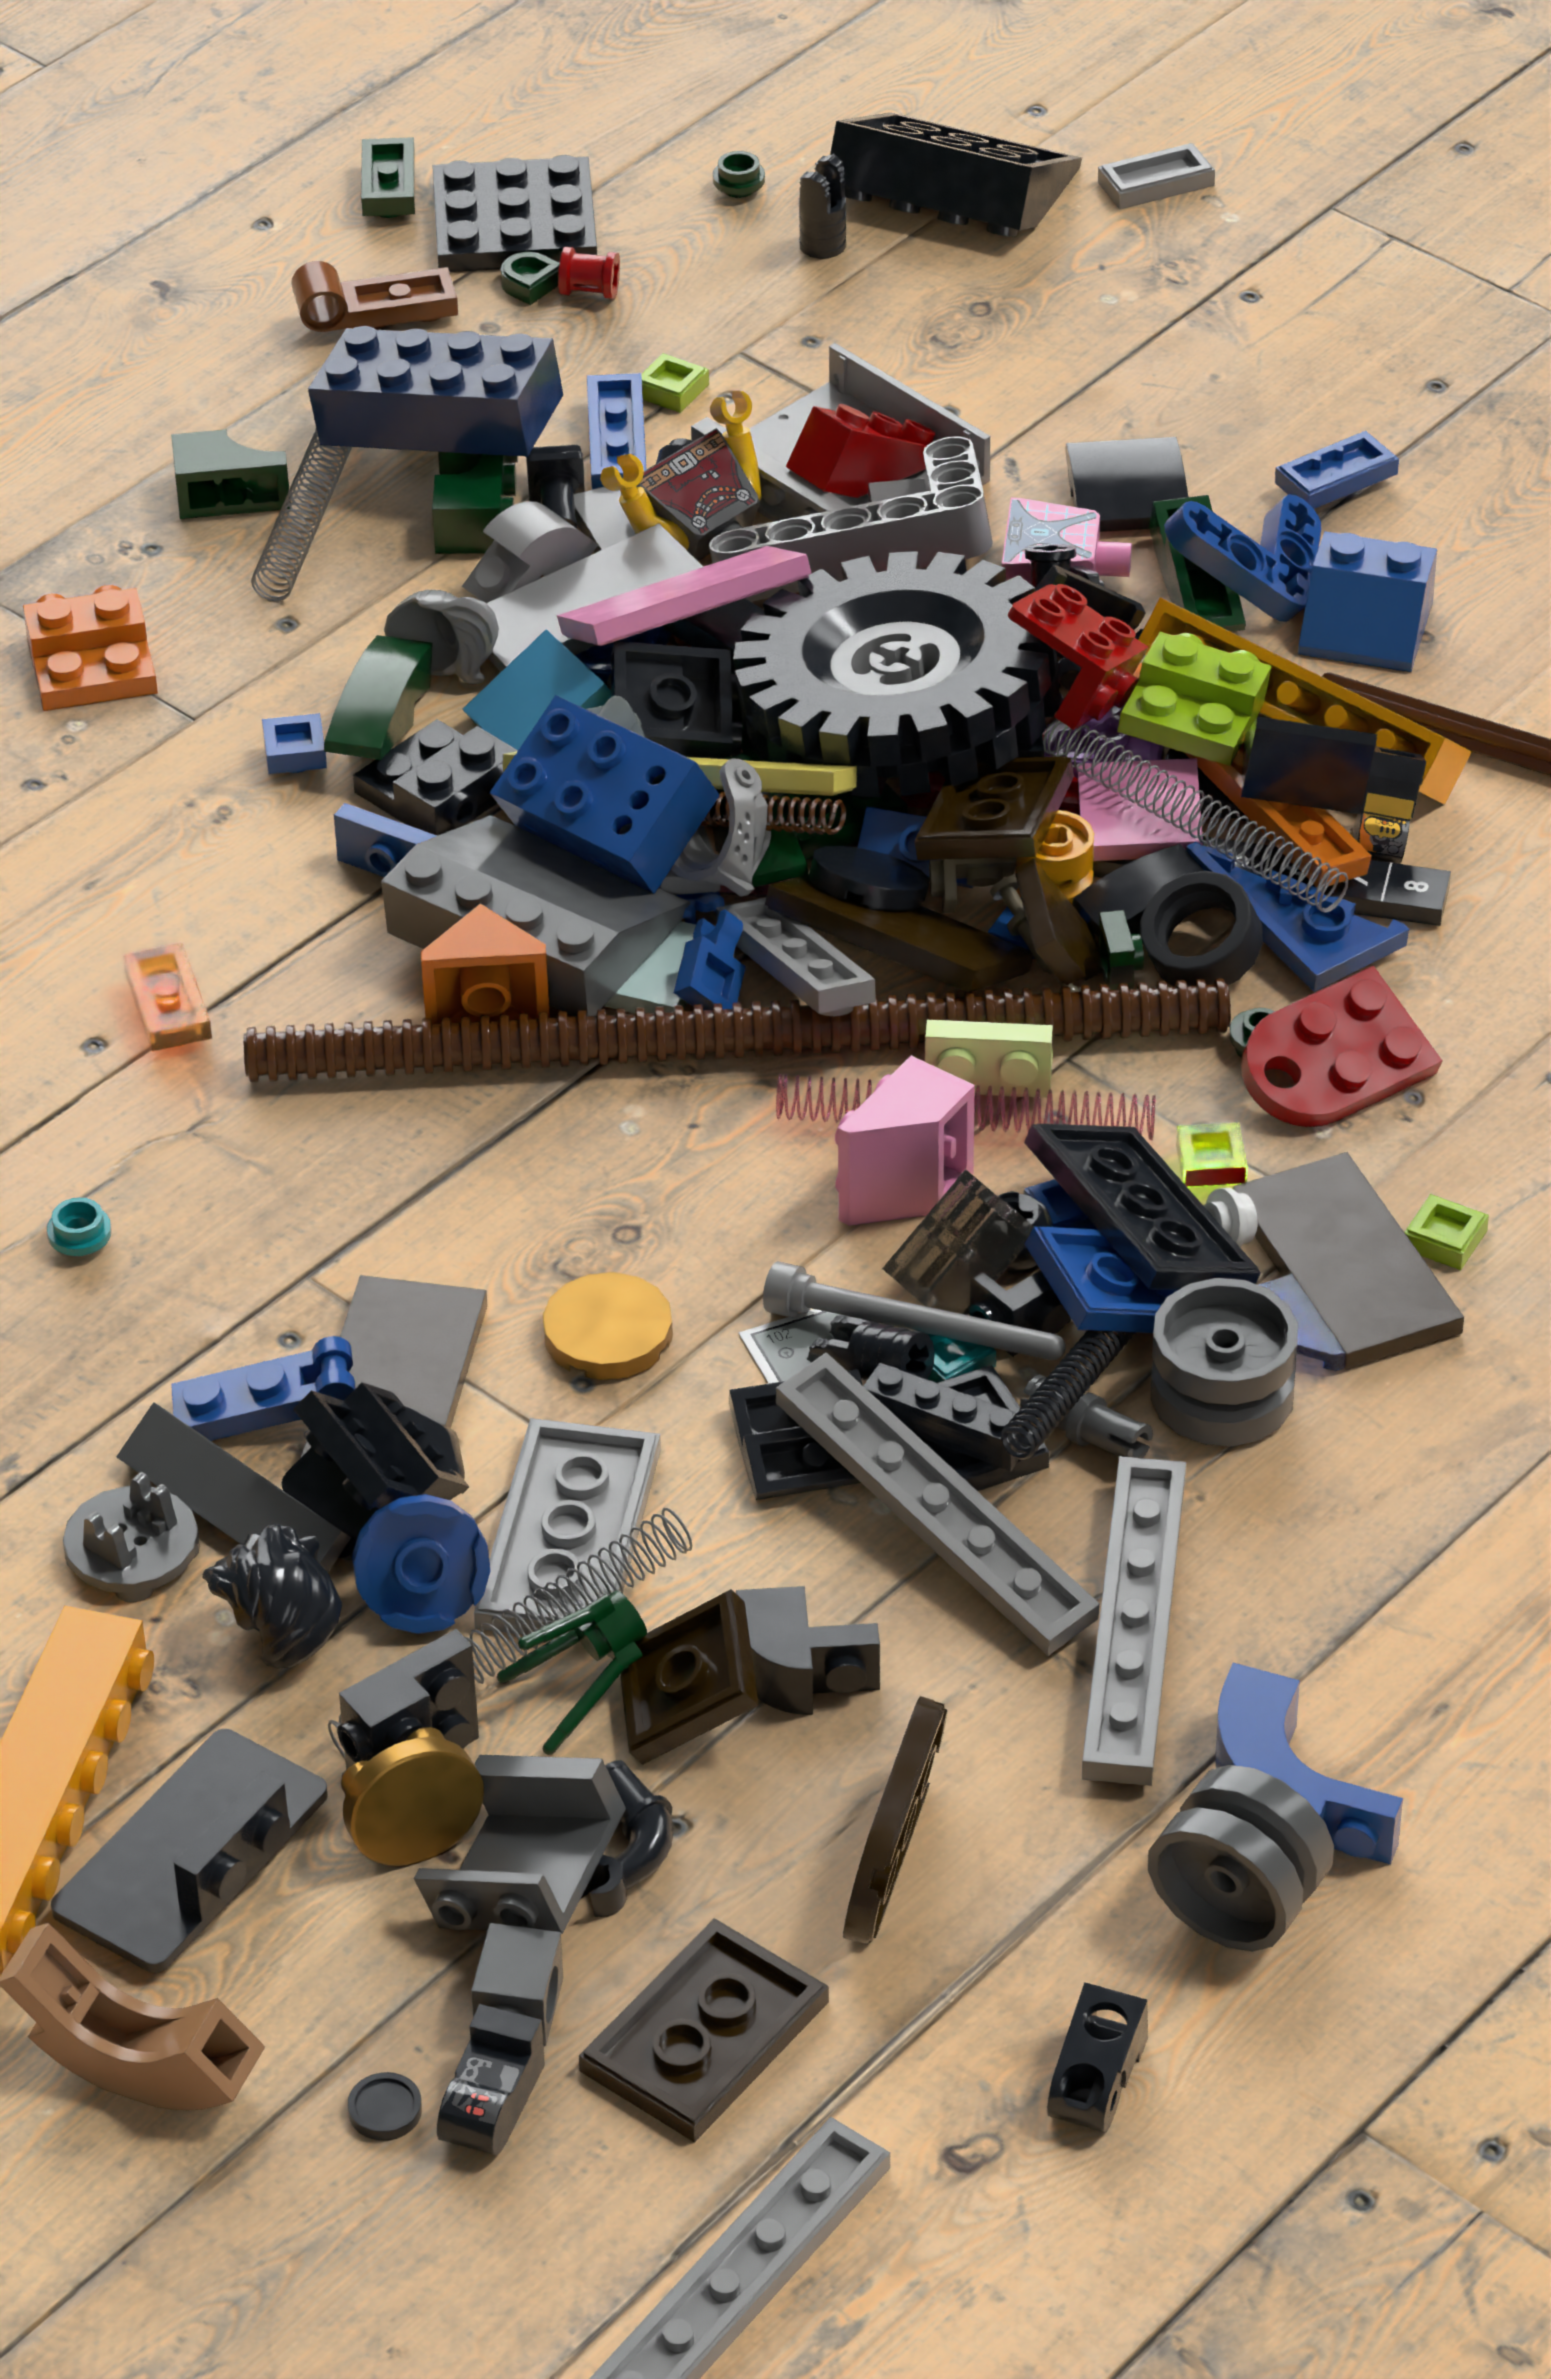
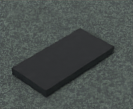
M1042 1123L1031 1125L1024 1142L1148 1289L1180 1290L1190 1283L1214 1278L1246 1280L1254 1284L1257 1283L1261 1274L1258 1267L1135 1127Z

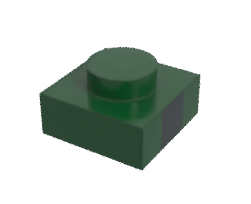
M1124 910L1100 912L1098 950L1104 972H1102L1104 982L1109 985L1110 990H1116L1119 983H1127L1129 989H1134V971L1143 970L1144 968L1141 936L1139 933L1130 934Z

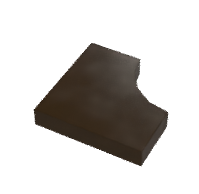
M1033 858L1017 867L1015 876L1034 949L1062 984L1069 985L1080 978L1087 981L1104 972L1094 932L1038 862Z

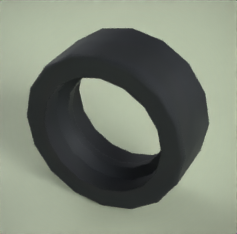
M1200 871L1177 877L1164 884L1148 901L1140 919L1142 943L1160 977L1173 987H1175L1177 980H1184L1187 986H1194L1196 979H1204L1206 985H1213L1215 978H1223L1225 984L1230 985L1240 980L1255 964L1263 945L1262 923L1244 888L1225 874ZM1209 908L1230 910L1233 913L1236 922L1230 935L1219 947L1204 955L1191 957L1171 953L1168 941L1174 928L1185 917L1199 910Z

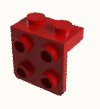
M1049 584L1013 603L1007 615L1017 625L1082 668L1054 716L1075 730L1093 718L1100 721L1111 707L1121 708L1128 701L1139 681L1133 674L1149 647L1136 639L1135 631L1123 621L1113 617H1103L1087 606V599L1079 591L1063 584Z

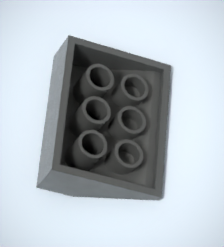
M491 815L416 844L381 881L387 933L422 949H425L479 904L484 905L546 944L549 1005L561 1011H566L574 1017H577L578 1010H586L587 1016H595L597 1010L601 1009L681 922L685 909L690 905V901L660 888L653 894L524 829Z

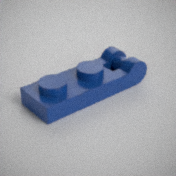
M325 1337L315 1343L310 1351L172 1383L173 1415L210 1441L301 1420L293 1409L311 1390L343 1401L355 1390V1380L349 1372L353 1366L351 1345L342 1337Z

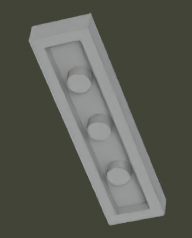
M766 898L716 908L717 922L720 911L724 909L743 922L742 934L736 946L818 1014L841 1016L850 1013L854 1006L876 1002L875 979L808 925L768 909V906L765 905Z

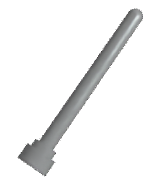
M779 1261L775 1262L768 1272L764 1285L763 1305L765 1311L769 1313L795 1317L798 1312L806 1314L812 1308L1047 1360L1061 1358L1066 1350L1064 1340L1056 1334L816 1283L815 1276L807 1274L805 1268L798 1265Z

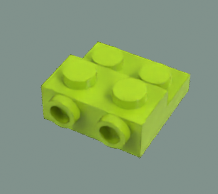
M1160 631L1142 662L1139 681L1121 711L1117 732L1231 766L1244 742L1245 734L1264 704L1272 666L1261 663L1249 651L1237 650L1229 653L1204 645L1197 636L1190 633L1170 635Z

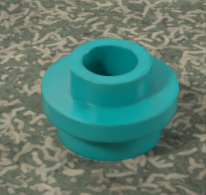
M82 1197L67 1199L58 1204L47 1224V1236L50 1245L56 1251L70 1256H85L100 1250L108 1243L112 1233L110 1219L101 1206L94 1200Z

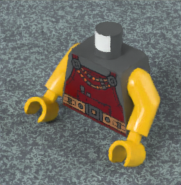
M741 390L732 392V399L735 403V412L732 416L727 411L726 402L723 397H717L712 401L710 413L714 420L726 425L727 431L723 434L715 428L645 471L641 461L635 455L617 456V463L622 468L623 478L614 466L606 467L602 470L600 477L602 485L611 491L620 490L622 495L619 497V503L635 534L660 524L699 561L710 554L709 543L715 536L726 531L753 525L762 494L758 461L749 428L743 427L742 422L748 419L752 411V401L747 393Z

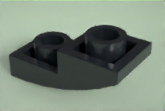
M1177 844L1143 856L1107 874L1075 896L1072 905L1098 938L1099 913L1124 910L1130 934H1141L1140 919L1148 901L1164 884L1183 874L1204 870L1181 844Z

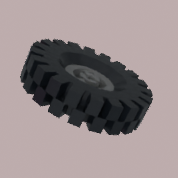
M918 551L889 553L887 571L876 572L869 556L841 562L843 581L838 582L826 571L820 569L809 574V577L798 580L799 595L780 589L763 602L765 615L752 614L741 629L742 642L735 643L733 661L744 733L748 734L749 745L759 759L769 757L770 762L857 766L856 788H852V791H850L851 796L880 797L887 778L896 777L899 780L901 796L931 792L929 773L939 771L950 785L956 786L979 778L976 758L997 770L1019 756L1017 742L1033 745L1046 730L1045 717H1054L1060 701L1058 688L1061 687L1057 651L1017 625L1007 615L1013 603L1034 593L1035 587L1019 575L1007 580L1004 567L983 559L967 571L965 555L937 552L927 569H920Z

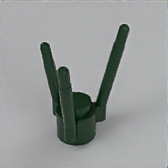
M615 1590L608 1596L604 1594L587 1607L520 1638L518 1646L524 1651L542 1643L546 1644L528 1653L527 1656L521 1657L516 1663L507 1666L505 1670H501L497 1674V1680L500 1683H507L579 1642L596 1661H599L606 1655L612 1658L608 1666L543 1744V1752L547 1755H552L556 1752L624 1669L643 1657L642 1652L635 1643L647 1635V1628L633 1604L618 1590Z

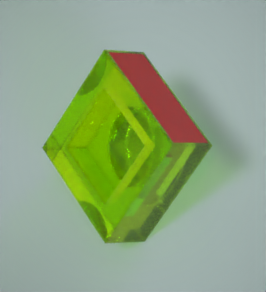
M1240 1122L1177 1126L1176 1148L1182 1182L1187 1187L1239 1185L1247 1182L1248 1165Z

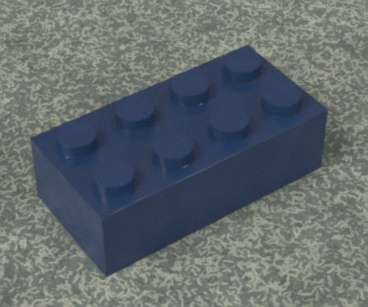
M359 326L353 329L346 328L308 387L320 445L525 457L529 456L564 395L553 338L531 337L522 333L509 336L479 335L473 331H462L456 334L433 333L416 328L405 331L375 330L370 326Z

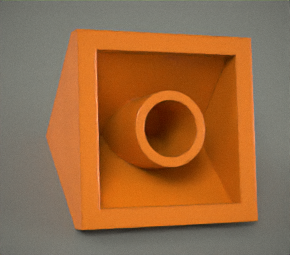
M479 904L421 951L425 1018H431L432 1024L441 1023L442 1017H450L451 1023H459L462 1016H469L470 1022H479L481 1015H489L490 1021H499L500 1014H508L509 1020H519L520 1013H527L528 1019H538L539 1012H547L548 1018H550L546 944L484 905Z

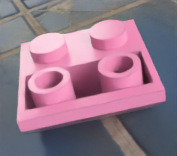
M910 1056L892 1075L887 1074L879 1081L874 1093L855 1111L851 1110L844 1115L835 1134V1142L838 1145V1175L835 1187L839 1192V1221L850 1226L939 1214L973 1179L974 1084Z

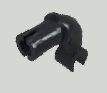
M622 1760L610 1762L605 1766L626 1807L620 1822L623 1824L622 1832L629 1841V1845L615 1858L602 1855L581 1897L583 1898L587 1894H591L595 1917H608L622 1909L627 1900L626 1890L655 1873L668 1856L672 1847L674 1824L671 1818L673 1808L666 1797L661 1795L654 1796Z

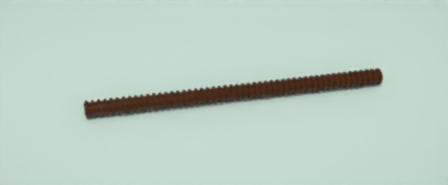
M1215 978L1213 985H1206L1204 979H1196L1194 986H1187L1186 981L1177 980L1175 987H1167L1165 981H1157L1156 988H1148L1146 982H1138L1136 989H1129L1127 983H1119L1116 990H1110L1108 984H1100L1096 991H1090L1088 985H1080L1079 991L1071 992L1069 986H1061L1060 992L1052 993L1050 987H1042L1041 992L1032 994L1031 988H1022L1021 994L1013 995L1011 989H1003L1002 995L996 996L993 995L992 990H984L983 996L974 997L973 991L969 993L964 991V996L955 998L953 992H945L944 998L937 999L934 993H926L925 999L917 1000L914 993L906 994V1000H897L896 995H887L886 1001H877L875 996L876 1002L854 1006L850 1013L841 1016L818 1014L809 1005H800L799 1000L794 999L790 1000V1006H781L779 1000L771 1001V1007H761L760 1001H754L751 1003V1008H742L740 1002L732 1003V1009H722L721 1003H714L713 1010H703L702 1004H695L693 1011H684L682 1005H675L674 1012H664L663 1006H656L655 1013H645L644 1007H636L635 1014H625L624 1008H617L616 1015H606L605 1009H598L597 1016H587L586 1010H578L577 1017H567L566 1011H559L558 1018H548L547 1012H539L538 1019H528L527 1013H520L519 1020H509L508 1014H500L499 1021H490L489 1015H481L479 1022H470L469 1016H462L459 1023H451L450 1017H442L439 1024H432L431 1018H423L422 1024L412 1025L411 1019H403L402 1025L393 1026L392 1020H384L383 1026L373 1027L372 1021H364L363 1027L354 1028L353 1022H345L344 1028L335 1029L334 1023H325L324 1029L315 1030L314 1024H306L305 1030L296 1031L295 1025H287L286 1030L276 1032L275 1026H267L266 1032L257 1033L256 1027H248L247 1032L244 1033L243 1045L246 1077L249 1076V1081L258 1082L259 1076L268 1075L271 1082L278 1081L279 1075L288 1074V1079L291 1081L297 1080L298 1074H307L310 1080L317 1079V1073L326 1072L327 1077L330 1079L336 1078L337 1072H346L348 1078L355 1077L356 1071H366L367 1077L375 1076L376 1070H385L386 1075L390 1076L395 1074V1069H405V1074L409 1075L414 1074V1068H424L425 1073L429 1074L434 1072V1067H444V1072L449 1073L453 1072V1066H463L464 1072L472 1071L473 1065H482L484 1071L492 1070V1064H502V1069L508 1070L511 1069V1063H521L523 1069H528L531 1067V1062H541L542 1068L550 1067V1061H560L561 1067H568L570 1065L569 1060H580L581 1066H588L589 1059H599L600 1065H607L608 1058H618L619 1064H626L628 1057H638L639 1063H646L647 1056H657L658 1062H665L667 1055H676L678 1061H685L686 1054H696L697 1060H704L705 1053H715L716 1059H724L725 1052H734L736 1058H743L744 1051H754L755 1057H762L763 1050H773L774 1056H782L783 1049H792L794 1055H801L802 1048H811L813 1054H821L822 1047H831L832 1053H840L841 1046H850L852 1052H859L861 1045H869L871 1051H879L881 1044H889L890 1050H898L899 1044L908 1043L909 1049H917L918 1043L925 1042L927 1020L1053 1025L1052 1042L1054 1036L1062 1035L1064 1041H1072L1073 1035L1081 1034L1083 1040H1091L1092 1034L1099 1033L1102 1039H1110L1112 1033H1120L1121 1038H1130L1131 1032H1139L1140 1037H1149L1150 1031H1158L1162 1037L1168 1036L1170 1030H1177L1181 1036L1188 1035L1189 1029H1197V1033L1201 1035L1207 1034L1208 1028H1216L1217 1033L1221 1034L1226 1033L1227 1028L1230 1027L1231 1004L1228 984H1225L1223 978Z

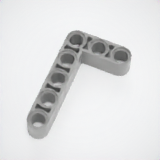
M954 436L936 440L924 448L923 455L930 491L723 532L715 536L709 543L712 564L769 546L807 554L811 573L823 569L835 580L841 582L843 581L841 562L866 556L870 557L876 572L887 571L889 553L918 551L920 568L928 567L937 552L965 555V559L980 556L992 547L993 540L973 443L968 438ZM798 581L747 597L746 599L750 602L767 599L780 589L797 593L799 592Z

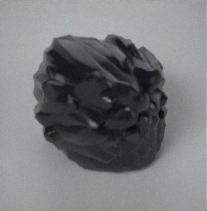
M279 1524L266 1525L259 1535L248 1534L244 1544H238L230 1550L228 1556L217 1561L215 1566L205 1569L202 1574V1579L207 1581L210 1592L228 1601L233 1609L237 1625L244 1630L255 1629L260 1632L262 1641L261 1660L267 1666L278 1669L292 1668L306 1661L321 1649L338 1624L343 1604L330 1575L317 1562L320 1546L315 1536H307L298 1539L296 1530L287 1525L281 1526Z

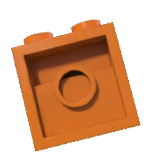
M104 585L96 589L91 595L64 598L62 595L51 593L43 595L36 603L23 605L27 642L43 711L158 694L156 674L147 642L145 620L137 588L122 590L115 585Z

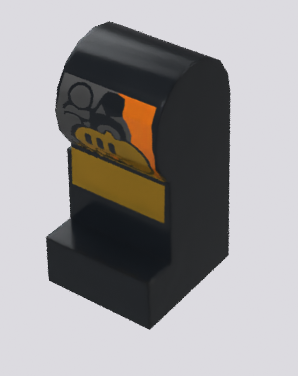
M1378 746L1375 748L1361 813L1356 814L1353 837L1372 855L1371 860L1397 864L1402 862L1407 844L1410 819L1414 815L1419 786L1422 785L1426 760L1421 754Z

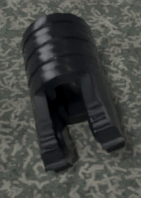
M835 153L828 156L823 155L815 163L816 167L814 169L816 171H806L799 182L801 185L799 188L800 250L804 254L818 259L838 256L846 248L845 173L842 165L843 162L835 156Z
M837 1315L830 1323L831 1331L829 1333L833 1335L834 1339L828 1340L826 1337L824 1339L820 1337L809 1347L810 1351L807 1360L811 1363L823 1354L828 1353L846 1371L859 1369L862 1380H868L880 1363L896 1367L899 1370L927 1380L934 1365V1345L928 1334Z

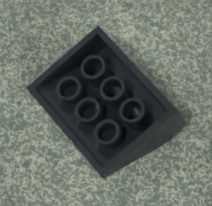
M892 112L836 121L830 155L835 153V156L843 162L846 198L871 201L872 195L890 199L889 207L898 211L920 213L921 207L939 211L937 219L941 221L968 225L970 218L986 222V231L1009 237H1017L1018 230L1038 226L1080 169L1082 157Z

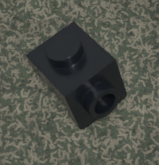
M1041 1270L1007 1291L983 1272L970 1279L969 1316L1052 1334L1058 1333L1071 1321L1069 1314ZM1006 1351L1012 1357L1019 1354L1015 1352Z

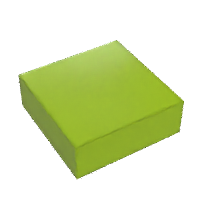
M662 353L641 374L643 400L679 413L709 386V369Z
M1430 1194L1404 1233L1421 1256L1462 1270L1488 1230L1489 1215Z

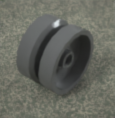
M1214 1278L1190 1283L1169 1295L1155 1314L1150 1399L1159 1419L1180 1436L1201 1444L1237 1446L1259 1441L1281 1428L1293 1410L1299 1324L1290 1306L1270 1289L1246 1280Z
M1225 1765L1211 1769L1204 1775L1180 1807V1812L1173 1817L1148 1850V1873L1160 1898L1177 1918L1195 1932L1227 1948L1253 1952L1273 1947L1285 1934L1302 1910V1904L1317 1889L1333 1866L1334 1844L1326 1823L1308 1800L1285 1782L1255 1768Z

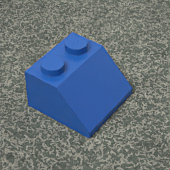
M1324 531L1312 568L1298 655L1412 672L1433 605L1437 548L1418 546L1410 542H1392L1360 537L1353 533L1340 534Z

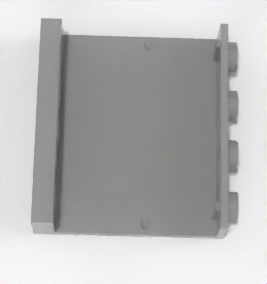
M836 343L829 346L828 383L749 428L758 461L762 494L757 512L773 522L869 503L868 494L854 498L825 492L785 467L813 406L836 411L839 404H844L859 410L869 418L872 412H878L893 418L902 425L905 419L913 420L936 433L933 441L954 436L968 438L974 446L982 486L990 481L991 436ZM706 417L691 426V440L695 441L715 428L722 434L727 430L709 417ZM926 469L901 479L924 478L926 491H930Z

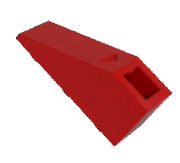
M839 404L836 411L813 406L785 467L825 492L859 498L868 494V483L901 480L925 470L923 451L928 444L934 442L933 438L936 433L913 420L905 419L902 425L893 418L878 412H872L869 418L859 410L844 404Z

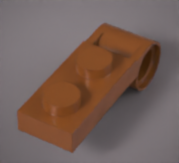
M312 261L300 266L295 271L291 281L301 321L307 328L316 332H328L346 328L353 329L359 326L381 329L387 325L414 321L432 322L443 317L458 315L457 295L448 267L341 282L337 270L331 264L323 261Z

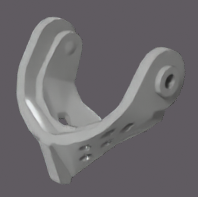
M732 758L720 769V779L730 809L729 833L720 854L711 853L696 830L671 870L679 877L690 881H703L724 885L742 897L754 890L752 876L762 860L771 839V831H766V824L770 825V823H767L768 805L763 795H767L771 799L770 792H761L762 781L759 774L750 764L741 759Z

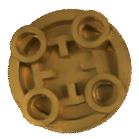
M432 1727L418 1729L406 1741L383 1750L371 1760L353 1764L346 1770L341 1780V1788L345 1793L343 1820L347 1831L362 1854L377 1863L390 1866L416 1864L447 1851L462 1839L472 1827L479 1815L484 1798L483 1780L469 1755L459 1745L446 1740L439 1730Z

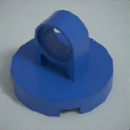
M427 1494L398 1498L375 1511L360 1530L352 1556L356 1587L368 1607L378 1614L381 1620L390 1627L416 1634L445 1630L455 1624L454 1620L465 1614L473 1604L476 1606L484 1596L491 1572L488 1545L474 1518L451 1500Z

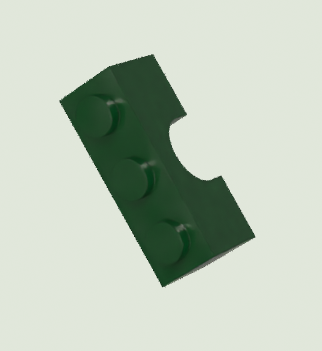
M438 452L440 475H435L432 503L435 554L486 553L494 539L485 534L483 530L498 514L514 505V497L506 496H516V463H518L519 456Z

